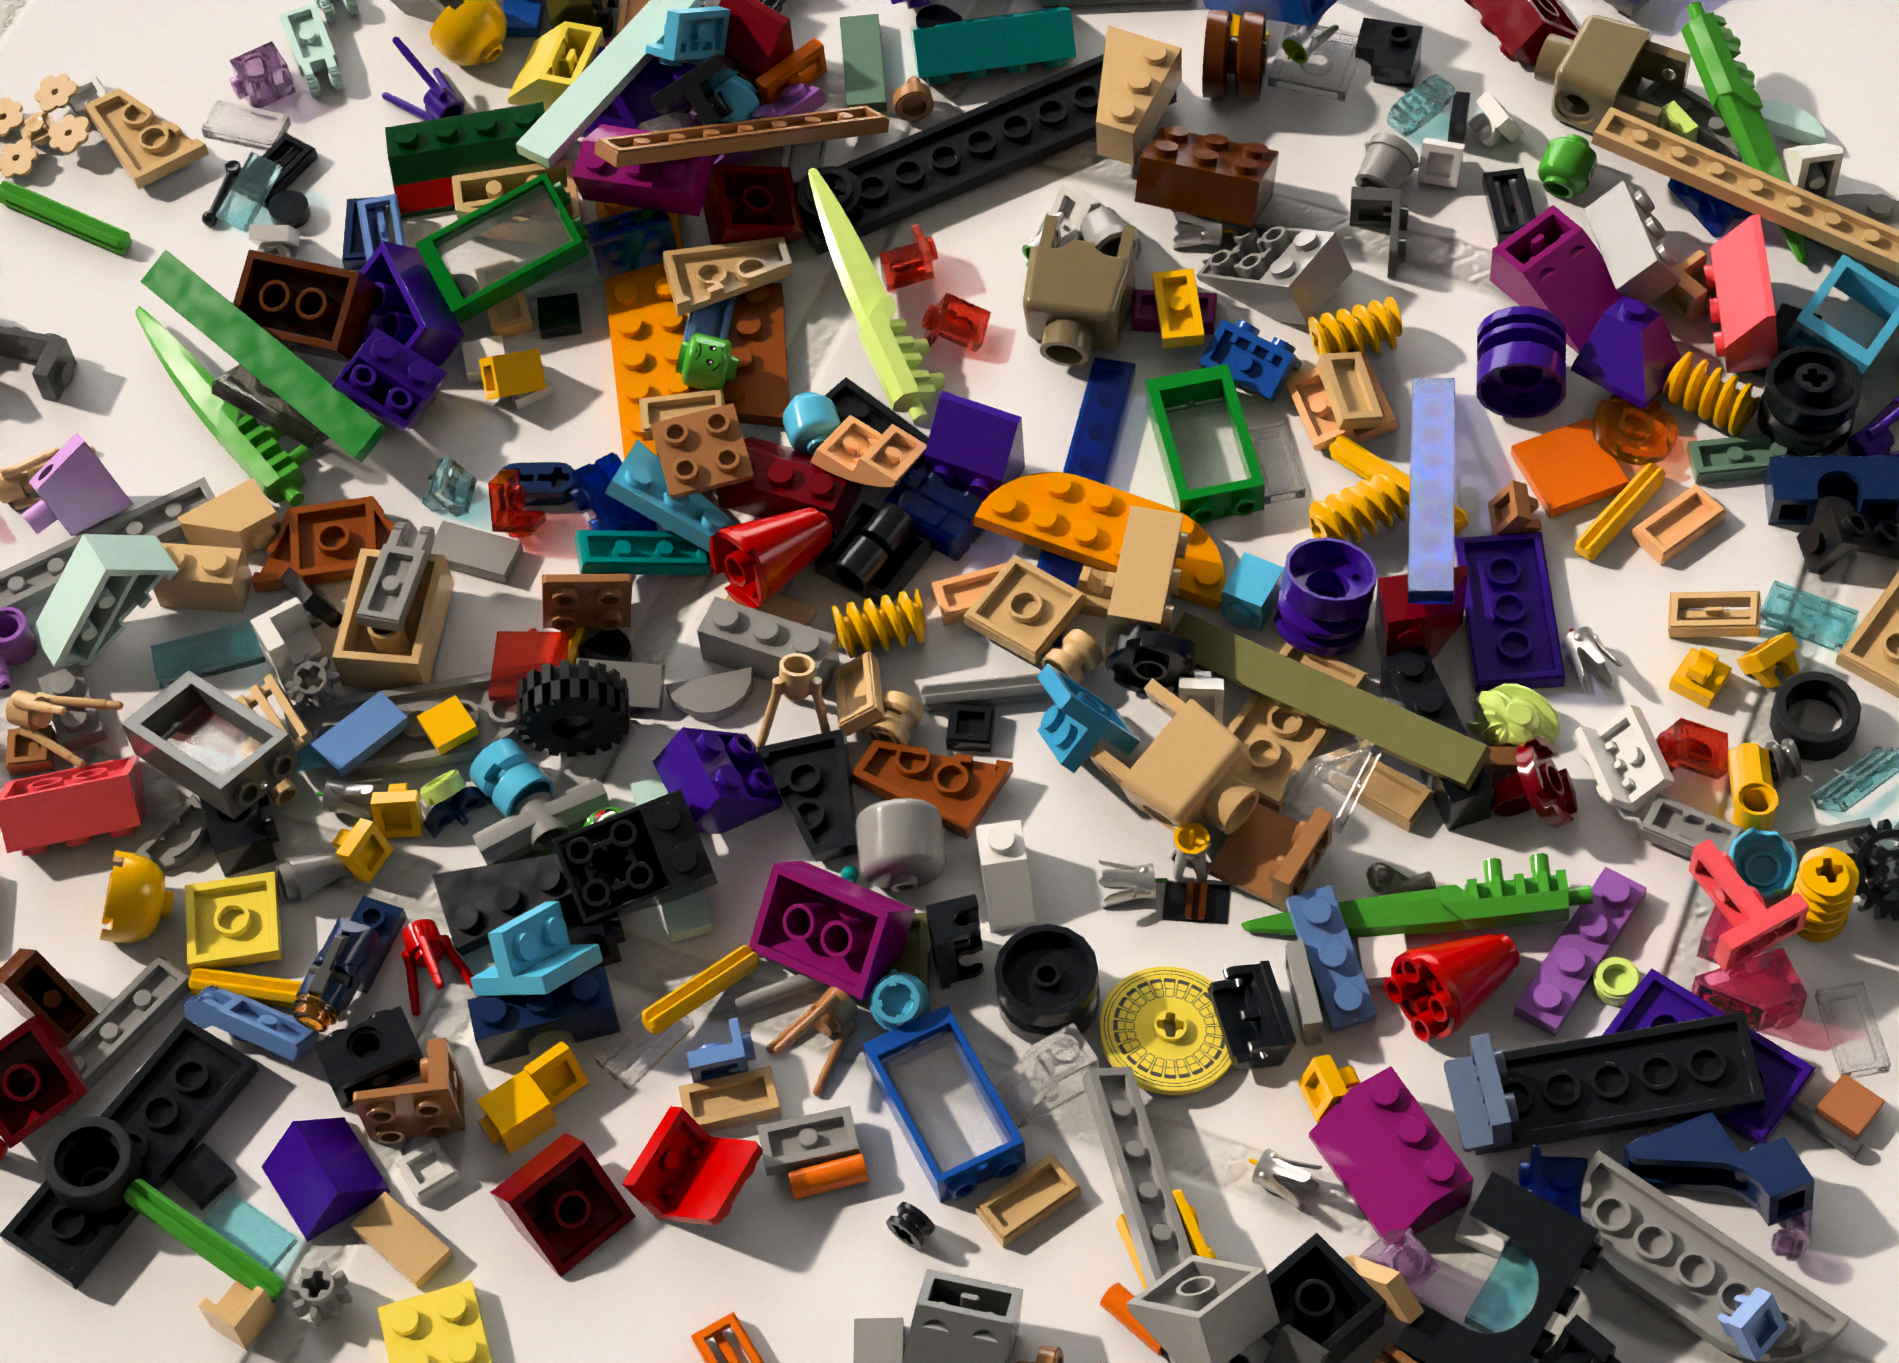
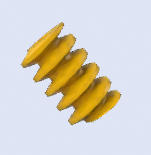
M1386 297L1383 305L1377 300L1370 301L1367 309L1360 304L1354 305L1351 313L1347 309H1338L1335 318L1331 313L1326 312L1322 313L1319 322L1314 317H1309L1308 319L1312 344L1319 357L1320 354L1349 352V349H1354L1355 352L1361 351L1363 357L1365 356V345H1370L1374 354L1378 355L1381 352V341H1386L1390 350L1394 351L1397 348V337H1400L1402 334L1400 311L1393 297Z
M1688 351L1671 370L1664 384L1662 395L1666 396L1668 394V400L1674 405L1683 402V408L1689 413L1695 412L1698 409L1700 419L1705 421L1713 417L1715 427L1720 429L1728 425L1730 435L1739 436L1747 427L1759 406L1760 396L1755 399L1751 397L1753 384L1749 382L1740 391L1737 390V375H1732L1724 383L1721 381L1724 371L1722 367L1719 366L1711 375L1706 374L1708 360L1703 359L1696 367H1693L1691 364L1694 353Z
M1378 473L1371 478L1370 482L1368 480L1359 481L1355 489L1353 487L1344 488L1340 492V496L1334 493L1328 495L1325 498V503L1321 500L1312 502L1309 508V524L1314 538L1328 537L1347 541L1346 534L1349 533L1354 541L1360 542L1363 539L1361 527L1364 526L1369 534L1374 536L1378 533L1377 520H1380L1385 528H1392V514L1395 513L1404 522L1406 520V508L1402 495L1396 485L1386 475Z
M918 588L915 592L914 602L910 600L905 591L899 592L896 606L888 595L881 597L880 609L876 608L871 598L865 599L862 613L859 612L854 602L847 603L845 616H842L836 605L831 606L839 647H844L850 658H855L857 644H861L866 652L871 651L873 653L874 641L876 640L879 641L884 651L890 650L892 637H896L902 648L907 647L909 633H913L919 644L924 643L926 624Z
M1820 847L1810 850L1803 856L1791 894L1793 895L1798 892L1809 905L1803 929L1796 933L1800 937L1812 942H1826L1834 939L1843 931L1859 884V871L1855 862L1846 853L1836 848Z

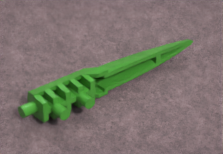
M1700 1L1689 4L1686 9L1691 20L1682 28L1681 32L1713 109L1727 125L1744 164L1787 182L1776 148L1760 111L1764 106L1759 94L1753 89L1755 88L1753 83L1755 75L1753 71L1747 69L1745 63L1733 60L1741 54L1739 49L1741 46L1740 39L1733 35L1731 29L1724 27L1727 24L1724 17L1716 15L1714 12L1706 13ZM1776 224L1797 261L1807 266L1808 256L1803 235Z
M138 306L135 310V315L152 348L178 390L208 430L251 479L254 478L268 499L274 503L287 500L293 507L300 505L305 496L299 489L307 481L299 466L314 456L309 447L302 443L289 454L285 450L283 451L277 440L291 431L286 421L280 417L265 428L258 423L256 417L251 412L243 416L240 406L196 358L141 306Z
M1537 853L1529 858L1531 878H1524L1523 873L1514 874L1513 880H1504L1501 860L1492 858L1483 862L1485 883H1477L1476 878L1467 879L1465 891L1455 884L1437 886V889L1338 902L1350 937L1395 934L1414 935L1453 931L1469 932L1569 921V906L1593 904L1591 885L1568 888L1566 870H1556V875H1551L1548 855ZM1289 912L1241 923L1243 929L1248 932L1296 935Z

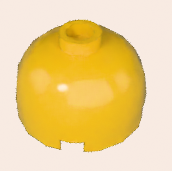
M463 0L464 3L456 10L449 5L436 19L429 32V38L433 41L431 43L449 61L460 66L494 61L503 51L502 44L506 38L508 25L506 14L496 0Z
M115 850L113 862L122 864L121 867L113 866L112 873H110L102 924L111 922L110 930H101L100 940L133 943L146 939L155 932L161 917L170 918L174 891L165 890V875L159 865L151 859L136 853Z

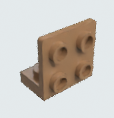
M734 403L650 423L655 451L660 459L671 499L749 481L754 478Z
M631 574L542 575L543 628L570 631L575 628L616 630L620 627H630L632 601Z
M1257 803L1253 812L1241 827L1228 835L1209 865V874L1288 912L1285 904L1287 897L1301 893L1332 843L1333 814L1316 807L1308 822L1305 820L1297 822Z
M446 1037L427 1040L428 1058L420 1059L422 1083L356 1091L353 1093V1104L371 1141L394 1144L403 1141L407 1137L425 1135L431 1138H441L450 1135L451 1132L465 1130L463 1078Z

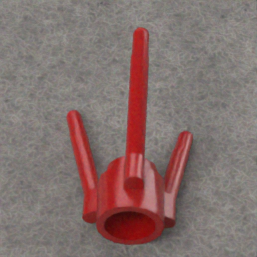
M420 919L404 928L402 939L406 949L401 953V956L406 966L408 993L413 1016H418L421 1012L416 965L428 968L435 987L438 990H442L445 984L438 963L443 959V954H446L473 991L470 978L474 977V975L453 948L449 935H441L437 924L433 920Z

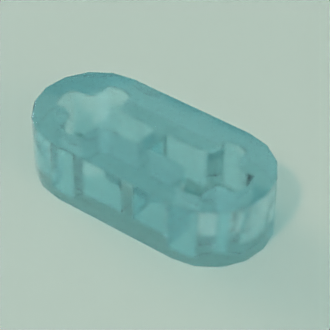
M1438 74L1429 76L1392 106L1387 115V125L1403 137L1413 134L1448 106L1454 96V86Z

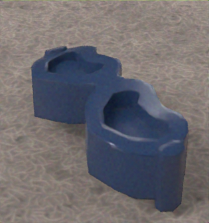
M465 787L457 792L451 801H443L434 805L423 823L435 839L443 828L452 823L455 818L461 826H465L469 823L468 818L465 816L466 813L474 808L484 807L487 803L490 805L493 802L478 787Z

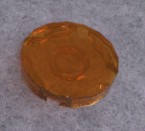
M1612 394L1610 399L1605 401L1603 399L1598 404L1591 422L1593 437L1599 446L1615 459L1632 465L1655 464L1663 461L1672 452L1679 431L1675 418L1670 412L1666 415L1664 411L1659 409L1661 404L1656 400L1643 410L1616 394Z

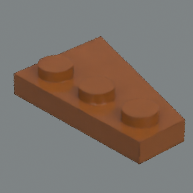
M874 740L852 770L851 779L852 783L886 800L913 798L934 804L941 813L943 828L968 839L975 826H977L1012 775L1013 762L997 760L996 764L973 761V756L956 753L955 757L930 754L927 748Z

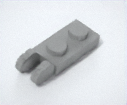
M397 521L387 544L382 546L357 611L356 617L359 625L397 632L402 631L428 558L432 552L435 539L434 527L422 526L413 548H406L410 534L409 525L405 522Z

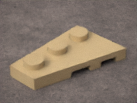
M120 88L84 105L89 118L138 190L209 155L205 143L197 138L192 140L182 133L179 126L171 121L166 123L154 115L151 108Z
M784 236L663 251V265L677 317L792 275V261Z

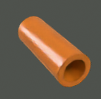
M862 1153L787 1172L794 1200L869 1181Z
M1119 1282L1115 1283L1103 1295L1100 1306L1155 1354L1161 1356L1166 1353L1162 1346L1129 1312L1127 1302L1135 1296Z

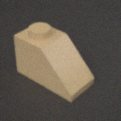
M254 478L177 517L189 545L242 548L244 556H249L260 549L268 548L273 537L281 529L276 511Z

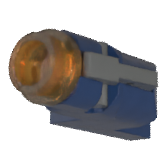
M362 896L350 920L338 918L326 943L310 966L296 994L294 1001L296 1009L293 1017L298 1023L316 1032H326L329 1025L336 1024L340 1013L350 1005L357 990L368 994L407 918L404 908Z

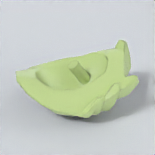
M1502 684L1489 691L1482 690L1475 699L1478 706L1476 711L1477 720L1467 721V726L1470 730L1478 733L1482 740H1487L1492 745L1498 747L1506 743L1518 747L1521 743L1537 736L1545 738L1553 746L1560 732L1557 712L1547 699L1531 688L1519 684Z

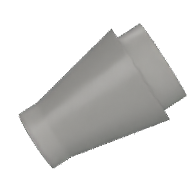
M337 851L285 858V863L277 865L278 880L286 899L290 900L297 897L301 901L338 878L347 876V868L336 855Z

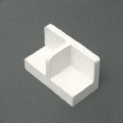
M295 597L250 620L268 667L288 698L300 693L299 691L289 692L284 686L287 682L294 681V675L288 668L289 664L298 667L304 663V655L306 653L313 660L322 655L324 650L322 643L309 624L302 603Z

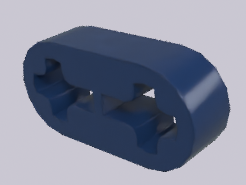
M562 462L512 463L504 466L496 477L501 499L513 506L564 505L571 502L579 491L574 469ZM557 480H564L563 482H561L560 487L553 488V486L556 485ZM515 481H523L519 483L518 488H511L514 486Z

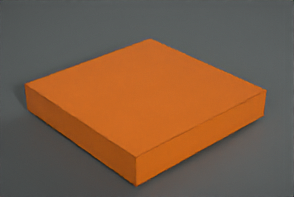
M1590 418L1511 446L1513 460L1549 519L1618 494L1629 483Z

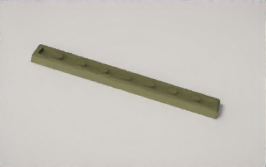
M1184 612L1171 634L1174 637H1185L1194 642L1195 668L1202 671H1212V675L1224 679V681L1464 789L1469 790L1491 752L1488 745L1187 612Z

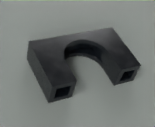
M1492 1171L1468 1215L1472 1223L1517 1247L1532 1260L1537 1268L1539 1279L1536 1301L1529 1314L1520 1323L1510 1329L1496 1333H1482L1470 1330L1419 1301L1424 1312L1411 1324H1406L1395 1343L1398 1349L1418 1363H1533L1535 1358L1541 1360L1551 1349L1555 1341L1556 1335L1550 1332L1559 1314L1567 1318L1579 1298L1580 1291L1574 1287L1583 1271L1591 1274L1603 1255L1605 1247L1599 1245L1602 1239L1599 1229Z

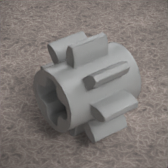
M306 653L304 655V663L298 667L289 664L288 668L294 675V681H289L284 686L289 692H300L295 700L299 707L305 705L308 700L313 702L318 710H322L321 700H325L328 697L332 699L338 698L333 690V683L342 680L339 672L327 673L331 665L328 657L325 656L317 663ZM308 676L314 679L318 676L322 684L319 687L311 685L308 688L304 681Z
M323 1261L320 1267H314L309 1270L302 1267V1275L299 1278L298 1284L289 1285L293 1298L297 1299L292 1306L297 1316L300 1318L310 1313V1317L316 1327H319L322 1320L334 1318L339 1321L343 1304L352 1303L353 1301L349 1291L344 1288L349 1282L345 1272L341 1270L332 1275L326 1261Z

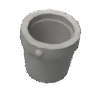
M1377 133L1372 136L1369 142L1364 144L1366 155L1357 173L1355 182L1357 187L1374 186L1398 189L1405 178L1412 174L1414 168L1417 169L1419 167L1418 154L1404 139L1390 133Z
M1100 207L1092 210L1084 217L1080 230L1084 241L1094 242L1096 249L1102 254L1117 257L1123 227L1126 224L1115 210L1109 207ZM1138 236V250L1135 261L1139 258L1141 252V241Z

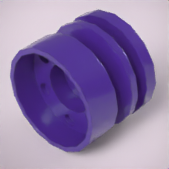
M1512 306L1497 310L1483 319L1477 328L1478 363L1476 383L1477 398L1483 407L1497 415L1509 418H1532L1547 414L1562 403L1566 397V327L1560 318L1544 309L1532 306Z
M1334 538L1308 539L1295 545L1286 556L1281 589L1276 606L1274 623L1279 635L1291 646L1309 654L1321 656L1340 655L1356 648L1365 635L1370 605L1372 604L1378 570L1373 559L1360 547L1345 540Z

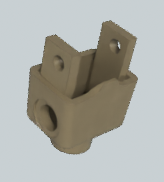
M1590 15L1583 22L1574 40L1553 33L1548 35L1536 62L1534 78L1554 86L1551 106L1553 117L1594 134V131L1610 107L1660 128L1663 108L1638 100L1637 90L1644 78L1683 90L1687 83L1691 55L1651 42V29L1599 15Z
M1046 214L1039 246H1034L1030 250L1023 295L1026 330L1031 338L1042 340L1040 353L1048 361L1063 366H1082L1088 362L1091 348L1114 350L1120 344L1136 292L1134 264L1138 250L1136 227L1124 225L1117 257L1102 254L1096 249L1094 242L1074 239L1068 245L1059 248L1061 240L1059 216Z

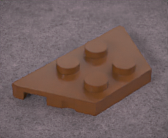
M374 496L288 508L280 524V532L273 537L266 550L268 559L261 572H255L252 577L255 592L285 589L286 587L281 583L282 580L280 578L289 567L312 584L353 579L360 549L381 550L383 544H387L395 525L391 520L387 519L382 507Z

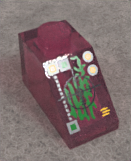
M1783 948L1750 958L1727 972L1719 968L1695 976L1692 987L1693 994L1726 1014L1744 1011L1747 1026L1757 1032L1770 1027L1777 1030L1784 1029L1796 1023L1802 1016L1808 996Z

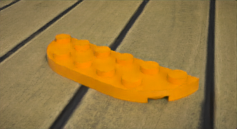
M1042 472L1019 477L992 492L976 512L973 526L1101 571L1116 573L1131 505L1179 514L1183 513L1085 477L1063 472ZM1183 514L1181 532L1189 533V541L1185 559L1177 558L1175 568L1182 569L1178 595L1173 596L1219 611L1222 601V590L1225 586V571L1221 555L1207 532L1194 520Z

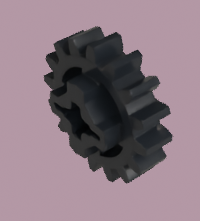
M1884 819L1878 821L1877 831L1871 824L1860 828L1863 839L1856 836L1849 838L1846 843L1853 850V853L1846 854L1855 862L1859 871V884L1855 896L1858 895L1861 901L1857 910L1864 912L1874 907L1875 920L1885 919L1890 911L1893 921H1899V901L1883 899L1892 890L1899 893V843L1891 850H1887L1882 845H1875L1880 840L1899 842V822L1896 823L1893 829L1890 820ZM1895 861L1893 873L1898 877L1887 880L1890 868L1885 863ZM1863 866L1866 869L1867 883L1863 874Z

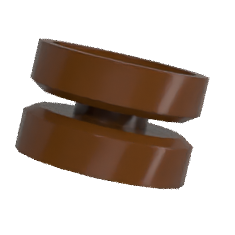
M1209 9L1203 55V98L1223 99L1229 91L1231 74H1235V94L1238 99L1260 100L1268 54L1265 12L1246 11L1240 18L1238 36H1234V18L1230 10Z

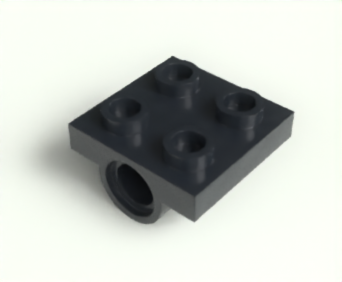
M863 502L831 541V544L814 562L816 573L865 599L871 598L874 604L880 606L883 595H888L892 602L895 601L899 592L903 591L936 549L935 539L918 531L912 517L899 506L892 503H883L879 509H876Z

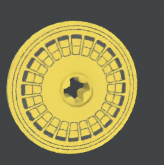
M1153 967L1133 973L1119 982L1106 998L1099 1020L1100 1043L1112 1067H1132L1139 1088L1162 1095L1195 1093L1221 1079L1232 1063L1207 990L1212 981L1187 969ZM1164 1024L1173 1025V1030L1176 1032L1175 1037L1166 1036V1031L1163 1029Z

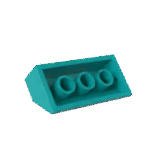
M1065 6L967 19L959 22L939 24L931 28L920 29L918 26L910 27L917 76L919 78L926 77L927 84L951 81L950 74L966 72V79L990 76L989 69L1005 67V74L1029 71L1028 64L1044 62L1045 69L1068 66L1067 58L1076 57L1071 9Z

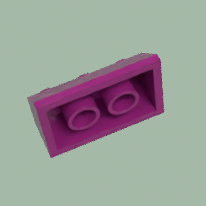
M601 124L582 140L572 178L583 200L700 217L716 155L616 168L594 154L595 140L653 131Z
M802 860L774 862L749 947L764 957L831 987H837L860 1000L867 999L876 983L884 977L902 954L916 909Z
M1392 1066L1351 1088L1309 1132L1308 1137L1388 1250L1465 1207L1471 1199L1473 1177Z

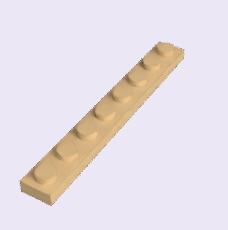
M1613 107L1609 108L1594 131L1591 144L1755 215L1760 214L1762 218L1899 276V230Z

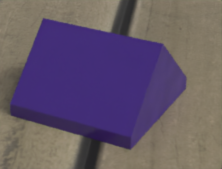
M344 1117L293 1121L261 1166L307 1242L372 1204L384 1192H391Z

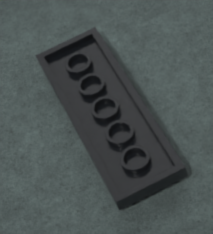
M1744 1011L1503 1052L1508 1077L1500 1079L1504 1094L1511 1092L1514 1094L1519 1121L1511 1123L1512 1144L1475 1151V1156L1679 1122L1685 1118H1695L1710 1111L1714 1115H1721L1765 1107L1766 1099Z
M184 1017L101 1114V1117L116 1121L128 1132L141 1159L139 1179L144 1180L159 1191L169 1179L168 1173L190 1154L255 1076L259 1068L254 1060L195 1023L192 1024L190 1020L188 1021ZM94 1143L80 1149L71 1157L65 1169L67 1181L76 1187L93 1186L104 1181L115 1170L119 1162L120 1156L117 1148L109 1143ZM46 1179L0 1233V1237L4 1243L76 1290L140 1213L128 1205L125 1199L119 1205L103 1212L82 1213L69 1209L56 1197Z

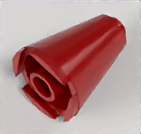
M812 507L721 528L709 540V554L716 575L724 572L730 583L729 586L724 588L728 595L736 603L755 609L765 605L831 544L833 527L825 513L819 512Z

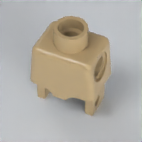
M1152 678L1144 687V690L1151 703L1171 717L1172 720L1131 769L1098 744L1089 754L1090 758L1101 772L1121 786L1132 805L1173 832L1178 827L1191 822L1201 824L1204 827L1210 822L1226 835L1235 832L1251 815L1260 797V792L1245 781L1252 770V762L1243 743L1194 699H1190L1185 703Z

